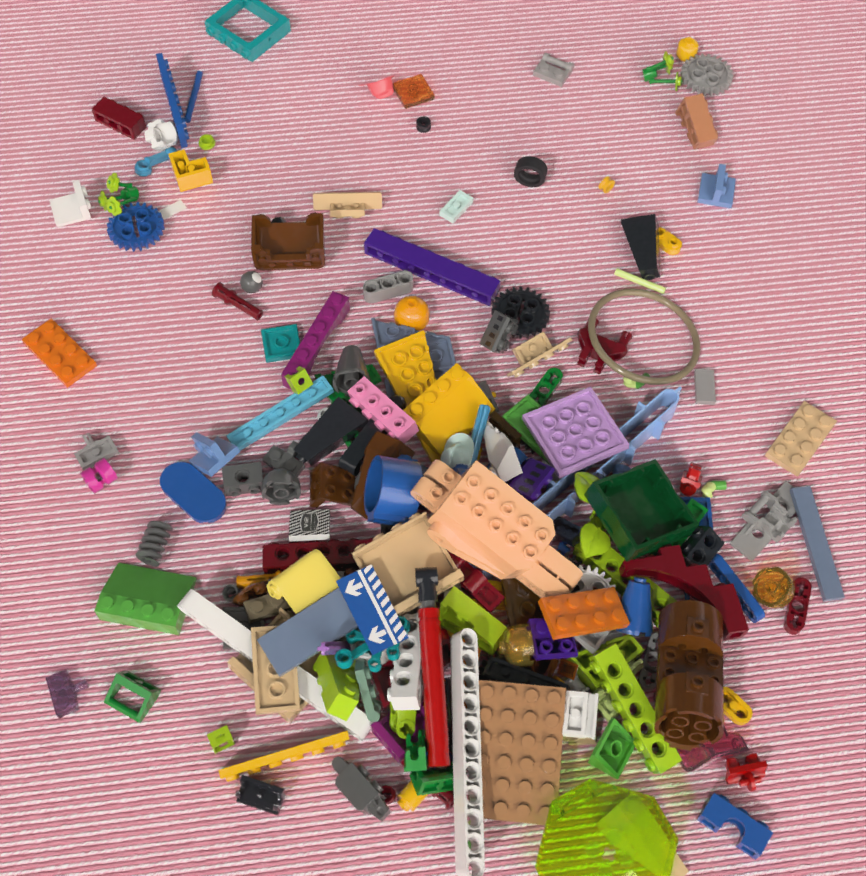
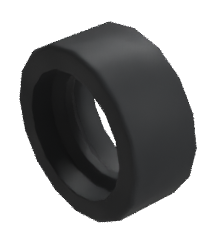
M525 156L517 161L514 177L516 181L526 187H539L545 182L548 167L537 157ZM523 169H530L537 172L538 174H529L525 172Z

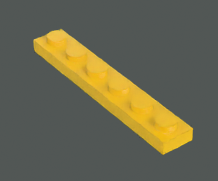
M344 731L218 770L220 779L226 778V781L229 782L239 779L240 773L248 772V775L261 772L260 767L269 765L271 769L283 765L282 761L289 758L291 762L304 759L303 754L312 752V755L325 752L324 748L333 745L334 749L346 746L345 741L349 740L348 732Z

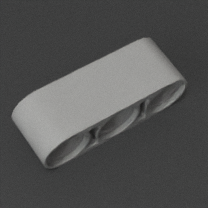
M400 271L366 281L363 284L364 300L367 303H376L411 293L413 290V275L409 271Z

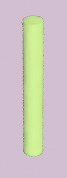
M617 268L614 275L661 294L665 293L666 287Z

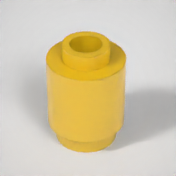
M410 781L397 795L399 799L397 803L405 811H414L427 795L417 796L413 783Z

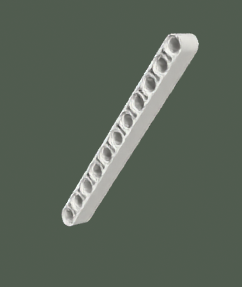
M190 589L178 603L177 607L253 663L251 631L202 595ZM298 665L299 697L355 738L363 741L371 730L370 725L373 722L369 721L367 715L357 707H355L347 721L327 713L321 696L322 686L318 685L317 678Z
M465 628L452 635L450 639L455 870L457 876H483L485 871L478 640L474 630ZM465 746H466L467 749H468V752H469L468 754H467L466 751H465ZM466 769L469 772V777L466 775ZM467 793H468L469 796H470V801L467 799V796H466ZM467 816L470 818V825L467 822ZM468 840L471 842V849L468 847ZM469 864H470L471 867H472V872H471V873L469 872V869H468Z

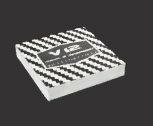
M330 509L290 511L289 541L330 539Z

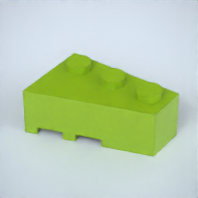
M455 586L440 603L441 627L453 634L465 628L474 630L477 634L478 648L492 656L506 638L507 627L501 621L493 617Z
M627 634L601 644L596 653L616 643L629 664L633 660L636 662L640 659L644 649L632 635ZM586 649L578 652V657L567 658V660L579 665L577 670L578 678L586 687L591 689L590 692L593 694L601 686L600 682L602 681L598 674L592 671L589 664L591 661L588 657L593 654ZM609 665L608 674L613 676L615 673L614 667Z
M320 653L313 665V671L317 672V683L322 686L321 696L326 712L347 721L359 702L360 689L355 674L356 660H353L350 668L342 669L337 666L335 655H321Z

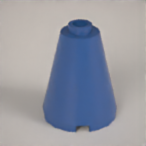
M634 577V580H629L621 603L630 624L627 628L616 629V631L634 636H639L640 632H645V637L652 636L650 583L646 582V578Z

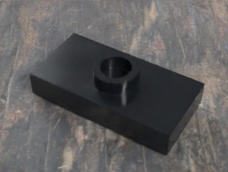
M560 516L553 521L555 538L572 547L580 542L581 527Z

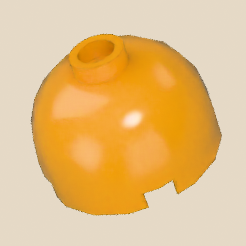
M412 295L405 296L395 305L394 321L396 325H405L421 331L429 323V308L422 298Z

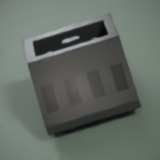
M495 310L479 344L494 353L503 354L510 346L511 342L509 339L512 334L516 333L519 320Z

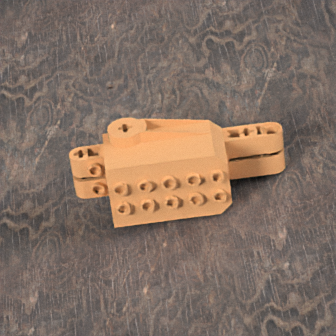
M436 459L426 470L424 477H421L410 491L411 495L433 513L427 520L431 524L427 533L434 542L454 555L500 579L516 578L539 597L543 598L571 593L583 576V572L549 545L555 536L553 520L477 460L461 476L447 464Z

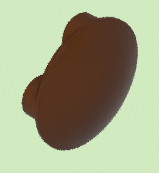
M259 581L244 587L234 597L232 603L243 607V602L248 601L252 597L266 595L268 593L266 587L268 581Z

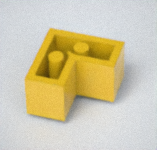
M185 149L168 153L180 192L213 183L206 157L189 161Z

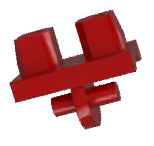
M691 462L688 471H683L680 491L685 496L695 494L697 488H700L702 476H700L701 465Z
M756 753L748 754L745 757L746 764L741 766L737 758L727 759L725 764L727 771L725 780L727 785L739 783L740 787L747 786L750 792L755 791L756 784L762 783L761 778L765 777V769L768 768L766 760L761 761Z

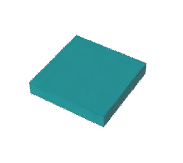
M297 324L261 329L266 363L291 359L300 344Z

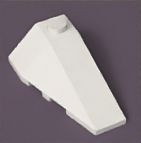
M487 421L484 440L488 460L491 465L489 470L501 480L507 482L523 472L513 444L504 433H499V430Z

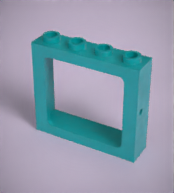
M231 0L205 20L206 32L210 37L217 39L221 44L226 45L232 51L237 52L244 59H248L251 62H254L291 32L290 19L260 0ZM243 8L271 25L251 42H246L221 26Z

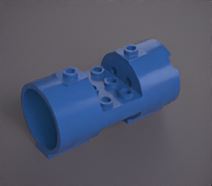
M377 455L373 458L367 473L364 489V508L368 516L367 522L394 526L398 523L404 524L410 521L409 518L416 514L418 509L428 510L410 493L420 478L423 477L422 468L418 460L411 459L409 455H400L397 458ZM457 464L452 469L462 476L468 469V465Z

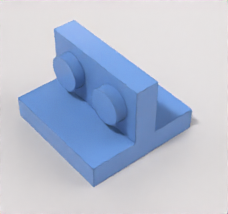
M719 164L716 175L702 173L697 203L731 209L736 179L728 177V172H725L726 165Z
M198 432L191 436L195 443L193 446L198 453L189 462L196 469L211 477L240 453L236 445L218 436L214 440Z

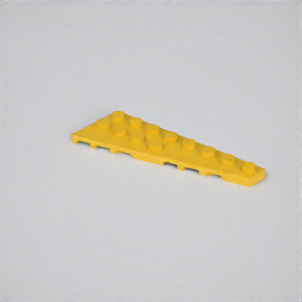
M424 330L374 350V355L395 395L402 396L407 406L437 381ZM417 436L431 464L436 459L441 461V457Z

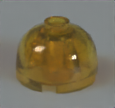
M779 567L763 568L757 573L752 583L754 585V592L752 591V594L756 601L765 607L773 609L782 608L789 604L794 597L796 589L794 580L789 573Z
M527 623L510 626L504 632L502 641L498 642L499 652L504 654L506 661L520 667L532 666L534 660L530 661V655H534V646L531 630L526 631V628L529 626Z

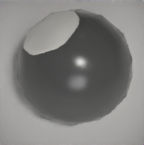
M247 271L241 276L240 285L245 292L256 293L262 288L263 281L257 272Z

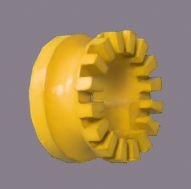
M606 176L603 178V181L601 180L602 183H599L598 188L603 190L604 193H608L614 187L615 181L610 180V177Z

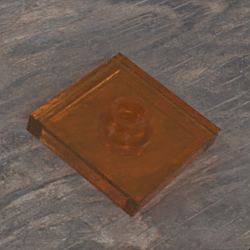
M422 74L393 83V90L405 109L435 100V95Z

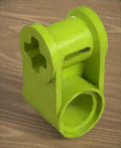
M390 701L389 725L391 730L402 739H406L408 733L412 736L415 732L417 710H394Z

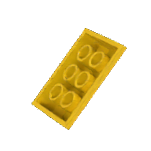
M456 363L403 411L416 422L419 429L416 435L441 457L445 444L452 435L456 433L469 435L473 431L480 404L488 405L491 408L489 415L495 411V407L471 375Z

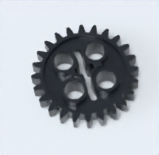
M520 286L519 290H516L515 287H513L512 291L506 289L505 294L500 292V296L495 297V302L492 304L491 315L497 310L518 319L522 302L525 301L519 324H517L518 329L514 335L512 334V338L516 335L519 336V339L522 338V335H525L527 339H529V334L536 336V331L541 333L542 328H546L549 322L550 310L549 304H546L547 299H541L542 294L535 295L536 290L529 292V287L526 290H523L522 286Z

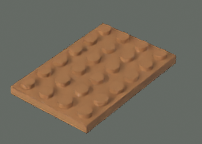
M479 680L483 819L557 826L566 688Z

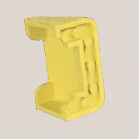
M314 549L270 580L266 587L271 597L276 599L284 597L295 614H298L339 588L336 581L341 578L321 551Z

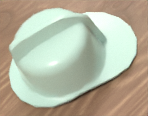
M465 433L452 435L445 444L441 461L450 468L455 467L457 464H465L469 468L474 452L472 438Z

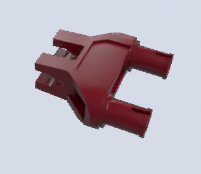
M597 318L595 322V329L599 324V320ZM587 321L584 328L579 329L577 334L582 350L578 357L577 365L584 367L589 357L597 360L593 372L601 374L606 363L599 357L590 341ZM622 331L617 342L598 334L596 335L607 355L613 361H618L628 352L627 346L633 337L630 332L625 336L627 331Z

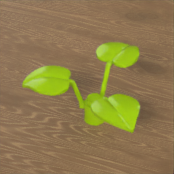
M577 472L574 474L575 492L582 501L589 503L584 494L592 482L600 479L590 473ZM594 510L589 517L590 521L580 530V545L585 559L602 555L611 546L608 534L603 531L606 528L599 517L595 516Z

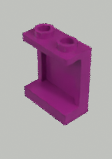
M422 700L420 710L416 711L415 732L411 736V741L414 743L419 740V730L424 729L425 715L424 702ZM389 713L381 721L373 722L370 725L371 732L394 759L400 763L405 755L406 739L400 738L397 733L391 730Z

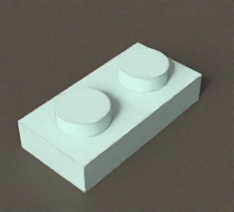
M459 190L439 211V216L454 223L473 203L474 198Z

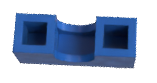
M713 793L698 816L697 821L715 833L721 829L724 823L734 824L740 832V839L736 847L756 860L763 853L773 832L769 830L768 825L764 822L751 818L749 813L743 808H736L730 804L729 799L725 796Z

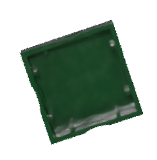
M656 459L635 466L627 472L613 474L594 481L584 494L626 562L660 549L664 545L689 537L699 526V523L685 502L678 496L671 481Z

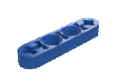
M716 554L708 564L721 583L726 585L734 584L742 610L753 623H757L765 618L764 610L723 557Z

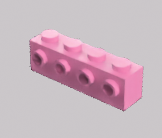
M365 376L347 391L350 396L349 402L356 409L359 407L362 410V414L368 420L372 419L375 421V426L380 431L385 430L388 436L405 444L419 431L416 422Z

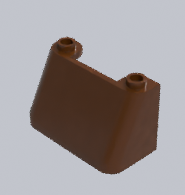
M313 212L306 217V222L271 223L270 218L264 214L252 215L251 253L255 268L266 271L320 269L324 267L323 213Z

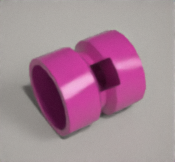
M105 458L94 463V468L88 467L80 472L81 477L94 494L103 489L105 483L109 485L118 479ZM98 473V475L101 478L98 481L94 476V474Z

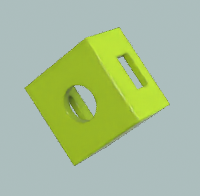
M300 366L296 368L298 370L296 374H287L285 376L292 391L298 395L313 385L305 368ZM303 378L304 383L299 385L298 380Z
M227 725L207 734L215 754L235 745ZM225 742L228 743L227 745H225V746H223V747H219V745H221V744H223V743H225Z

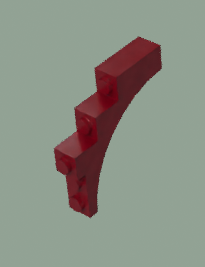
M667 544L658 550L656 556L648 555L641 559H633L628 562L624 560L619 568L621 577L637 576L669 583L683 590L696 601L710 604L719 610L723 617V641L743 638L749 631L734 584L726 585L725 583H719L713 586L706 564L699 565L695 563L686 567L680 545L672 546Z

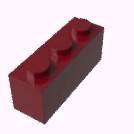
M103 97L92 108L95 121L133 140L147 128L144 116L141 113L135 112L112 99Z

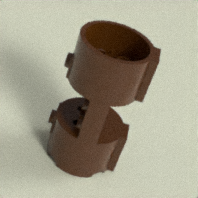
M683 600L673 602L665 606L659 613L654 729L656 734L660 733L664 736V741L669 743L671 748L691 751L692 748H700L701 743L710 742L714 744L718 742L724 734L723 617L715 607L701 601Z

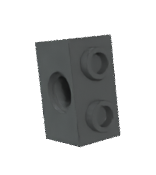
M261 461L222 467L223 487L226 496L236 497L241 494H257L261 492V485L264 479ZM242 479H248L245 482H240Z

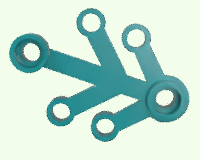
M398 616L406 633L410 631L409 621L403 616ZM355 629L345 635L347 642L350 644H355L358 640L365 641L361 631ZM366 642L352 651L348 649L337 651L335 654L337 666L342 669L350 668L354 659L369 651ZM400 643L387 648L386 653L389 660L396 661L399 659ZM382 651L372 655L368 660V667L371 672L381 670L382 664L380 659Z

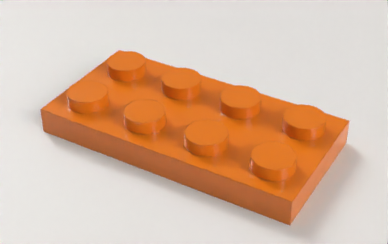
M52 318L21 339L23 344L67 388L97 367L96 362Z
M615 587L543 597L538 601L553 640L627 628L630 624Z

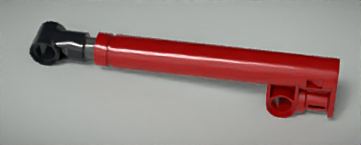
M437 567L415 568L416 587H419L418 602L421 603V609H418V618L420 620L419 637L425 715L424 729L428 753L427 768L449 767L450 756L441 623L439 619L440 609L435 606V602L438 601L436 586H438Z

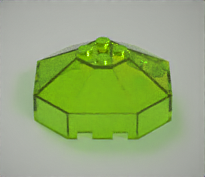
M590 778L551 801L534 867L539 876H671L679 838L654 796ZM608 847L609 850H615L616 853L613 855V861H610L608 858L603 859L602 855L605 854V848Z

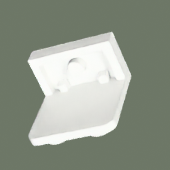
M79 180L72 181L75 193L50 200L54 220L58 227L91 219L89 209H92L90 201L85 199V196H88L85 186H81Z

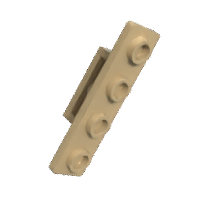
M313 193L314 210H330V217L338 219L343 217L360 218L365 216V209H382V193Z
M544 331L512 349L521 366L506 375L508 377L514 375L515 378L525 373L523 369L529 366L531 369L540 364L538 360L542 358L547 360L554 356L553 351L558 349L560 352L569 347L567 343L572 341V338L565 339L552 347Z

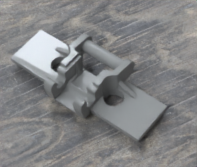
M787 481L784 482L774 495L768 491H763L760 499L750 510L742 514L743 519L748 523L730 542V545L750 561H753L771 540H774L776 543L779 542L798 520L796 517L790 519L796 513L790 494V489L795 487ZM765 504L768 505L767 508L770 511L765 517L761 519L755 517ZM759 530L763 537H754L752 531Z

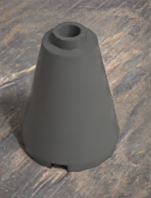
M355 345L344 347L333 377V387L336 392L339 393L340 391L345 393V396L350 397L347 391L364 376L371 382L361 350Z

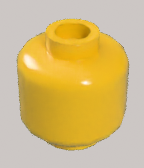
M691 37L681 39L676 50L677 57L683 62L689 60L690 57L694 58L698 51V42Z

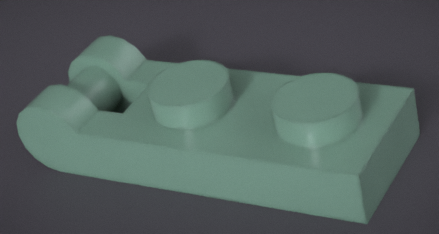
M365 658L357 659L355 674L366 715L369 721L376 722L380 719L381 703L375 699L377 698V690L375 684L371 685L372 672L366 665Z

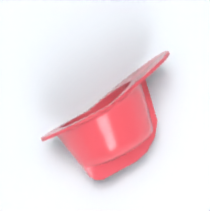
M395 75L374 83L362 85H367L372 95L376 98H385L394 92L392 78Z

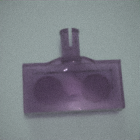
M66 669L46 677L54 710L58 718L80 710L77 702V692L89 688L86 679L73 684Z

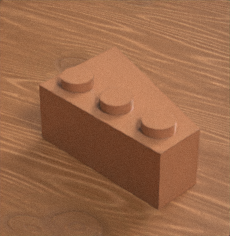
M703 93L684 97L675 114L676 116L680 115L682 127L687 128L688 133L686 135L694 150L713 146L718 139V132L714 128L713 117L709 113L708 102L704 98Z

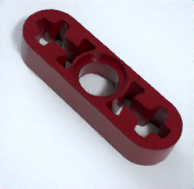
M803 577L795 579L792 583L783 625L786 632L792 635H797L802 631L807 616L812 586L809 580ZM799 584H801L802 588L804 589L801 593V596L798 595L800 588L798 587ZM792 602H800L803 610L794 609ZM794 616H798L796 618V628H793V624L791 623L794 619Z

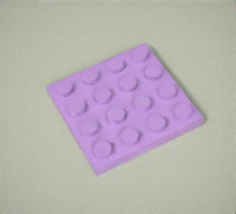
M591 387L522 415V420L551 467L555 469L559 479L629 449V443Z

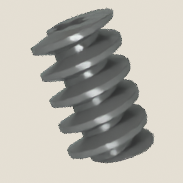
M150 521L147 524L148 529L144 532L145 536L141 539L142 543L138 547L139 550L135 555L141 562L158 567L159 562L155 561V559H162V555L158 552H164L165 549L161 545H167L168 543L163 538H170L171 535L166 531H172L173 528L161 521Z

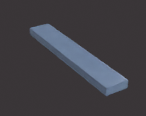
M811 487L791 488L790 494L823 602L842 600L845 596Z

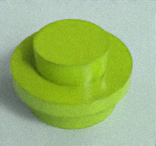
M204 134L199 139V147L203 150H210L215 146V139L209 134Z

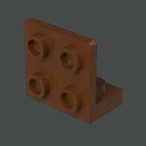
M320 462L310 471V507L317 508L325 501L351 506L355 492V476L339 466Z

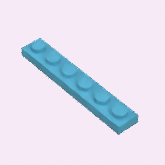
M321 376L313 381L312 386L299 395L296 393L290 395L226 436L230 443L236 445L241 451L334 393V390L326 378Z

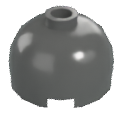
M284 468L268 472L261 485L262 498L270 500L272 505H288L290 500L295 498L298 500L301 495L299 478L293 471Z

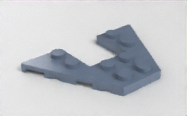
M371 318L377 349L420 332L413 327L398 326L392 322L388 324ZM427 331L425 337L429 346L435 379L438 380L456 364L450 337L436 335L433 332ZM384 379L386 394L390 398L395 393L388 380Z

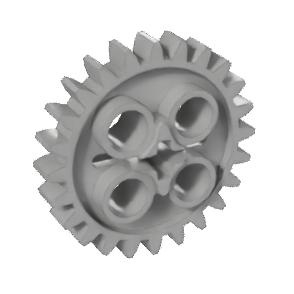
M702 53L701 57L695 54L694 58L690 57L689 60H685L680 75L683 85H687L686 89L692 88V93L697 91V95L703 93L704 97L706 94L712 97L713 93L718 96L719 92L724 93L725 90L729 89L734 76L732 74L733 70L730 69L731 65H726L727 61H721L722 58L716 59V55L710 57L709 53L707 56H704Z

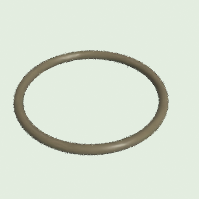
M642 289L617 290L602 297L594 305L589 315L588 333L595 351L611 369L630 380L650 385L673 383L687 376L698 362L700 339L696 327L689 316L678 305L662 295ZM623 296L646 297L667 306L682 319L691 334L693 353L689 363L684 369L674 375L657 378L642 376L621 367L607 355L598 341L595 322L600 309L609 301Z

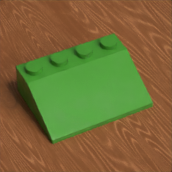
M118 563L102 589L94 611L99 620L180 635L186 614L177 605L190 589L194 590L197 578Z

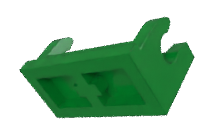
M425 729L419 730L418 742L414 743L411 741L410 733L406 736L404 772L427 770Z
M453 761L451 766L444 769L424 772L413 771L409 775L417 796L454 790Z

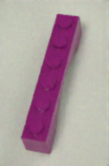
M332 291L283 370L281 377L284 387L291 389L285 376L287 374H296L298 372L296 368L299 366L305 368L308 375H310L313 364L324 342L331 332L343 322L350 311L349 297ZM303 378L298 380L299 385L304 383Z

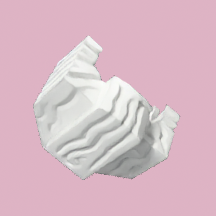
M159 119L155 122L148 123V130L144 131L145 140L152 144V149L158 152L170 148L178 141L177 130L171 121L165 122Z

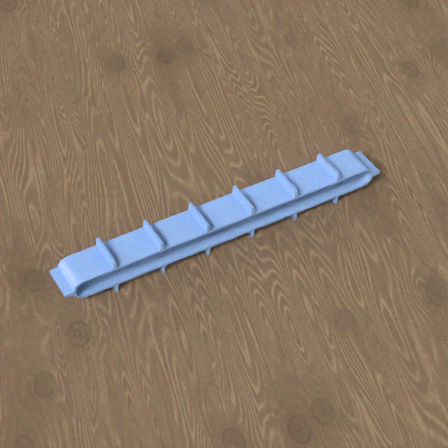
M678 387L676 390H663L646 406L639 401L634 416L619 428L624 437L631 433L659 407L665 406L668 409L629 442V449L615 454L593 475L603 479L613 470L614 465L621 464L623 461L631 465L637 448L651 436L659 440L664 425L674 415L682 387ZM594 464L564 476L557 483L551 480L547 485L546 493L537 499L533 505L543 510L575 482V473L586 472ZM575 490L551 510L547 516L553 521L564 513L571 518L575 503L580 500ZM469 563L474 569L477 567V566H475V565ZM484 570L481 571L488 580L494 576Z

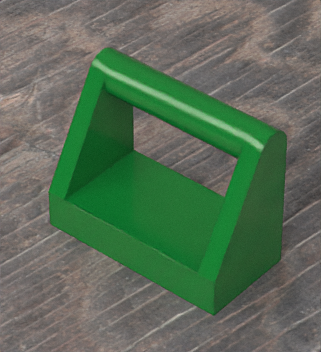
M125 670L116 673L104 703L141 723L157 700L161 689ZM122 686L145 698L139 712L114 699Z

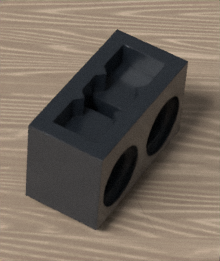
M698 526L688 540L680 546L686 567L695 563L708 566L725 544L711 527Z

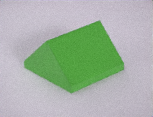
M611 717L588 763L609 776L619 779L635 746L633 743L634 738L615 718Z

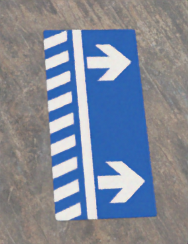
M372 565L336 581L372 655L409 638Z

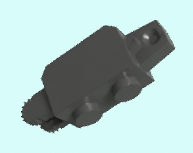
M342 757L333 758L332 766L339 774L335 780V785L356 810L361 811L363 814H373L380 821L385 820L391 813V810L385 802L386 797L382 793L383 787L376 780L371 781L368 775L370 773L363 765L357 766L352 762L349 763Z

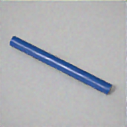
M197 71L185 114L186 123L191 122L203 76L202 71Z

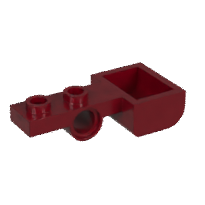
M448 551L456 567L464 575V581L458 584L491 614L505 597L489 583L488 579L478 569H474L468 561Z

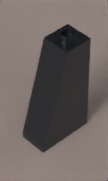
M656 214L621 219V225L642 278L646 280L659 278V223Z
M338 396L293 450L297 453L296 458L304 464L308 462L311 466L359 434L367 424L368 419Z

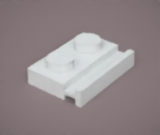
M566 690L563 736L595 739L599 693L589 694V692Z

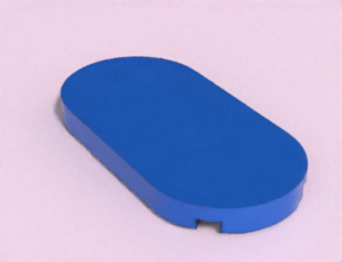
M176 462L163 470L160 476V485L164 494L194 521L198 523H213L224 515L226 499L223 492L193 465L186 462Z

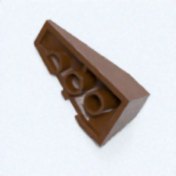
M376 431L365 448V458L360 468L361 474L350 508L363 518L368 519L364 508V489L367 473L375 456L397 458L400 455H409L412 459L416 452L402 441Z

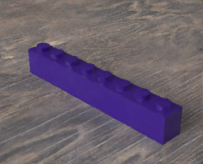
M374 228L364 242L365 254L402 270L409 271L416 276L487 306L492 305L500 291V280L469 268L462 263L452 261L445 256H440L431 250L421 248L414 243H409L399 237L387 234L385 231Z

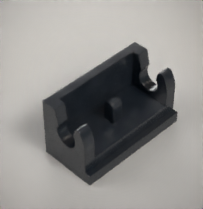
M242 775L240 789L236 791V801L278 816L286 796L285 790Z

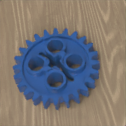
M139 202L136 203V206H133L132 203L129 204V207L123 205L122 213L117 216L112 214L113 218H108L109 223H107V232L114 245H118L119 249L125 247L126 251L132 248L133 252H135L136 248L142 251L144 246L149 249L148 244L155 245L154 240L160 241L159 236H163L162 230H165V223L161 212H158L157 208L153 209L152 205L147 207L145 202L142 206H140ZM132 216H135L139 238L136 236Z

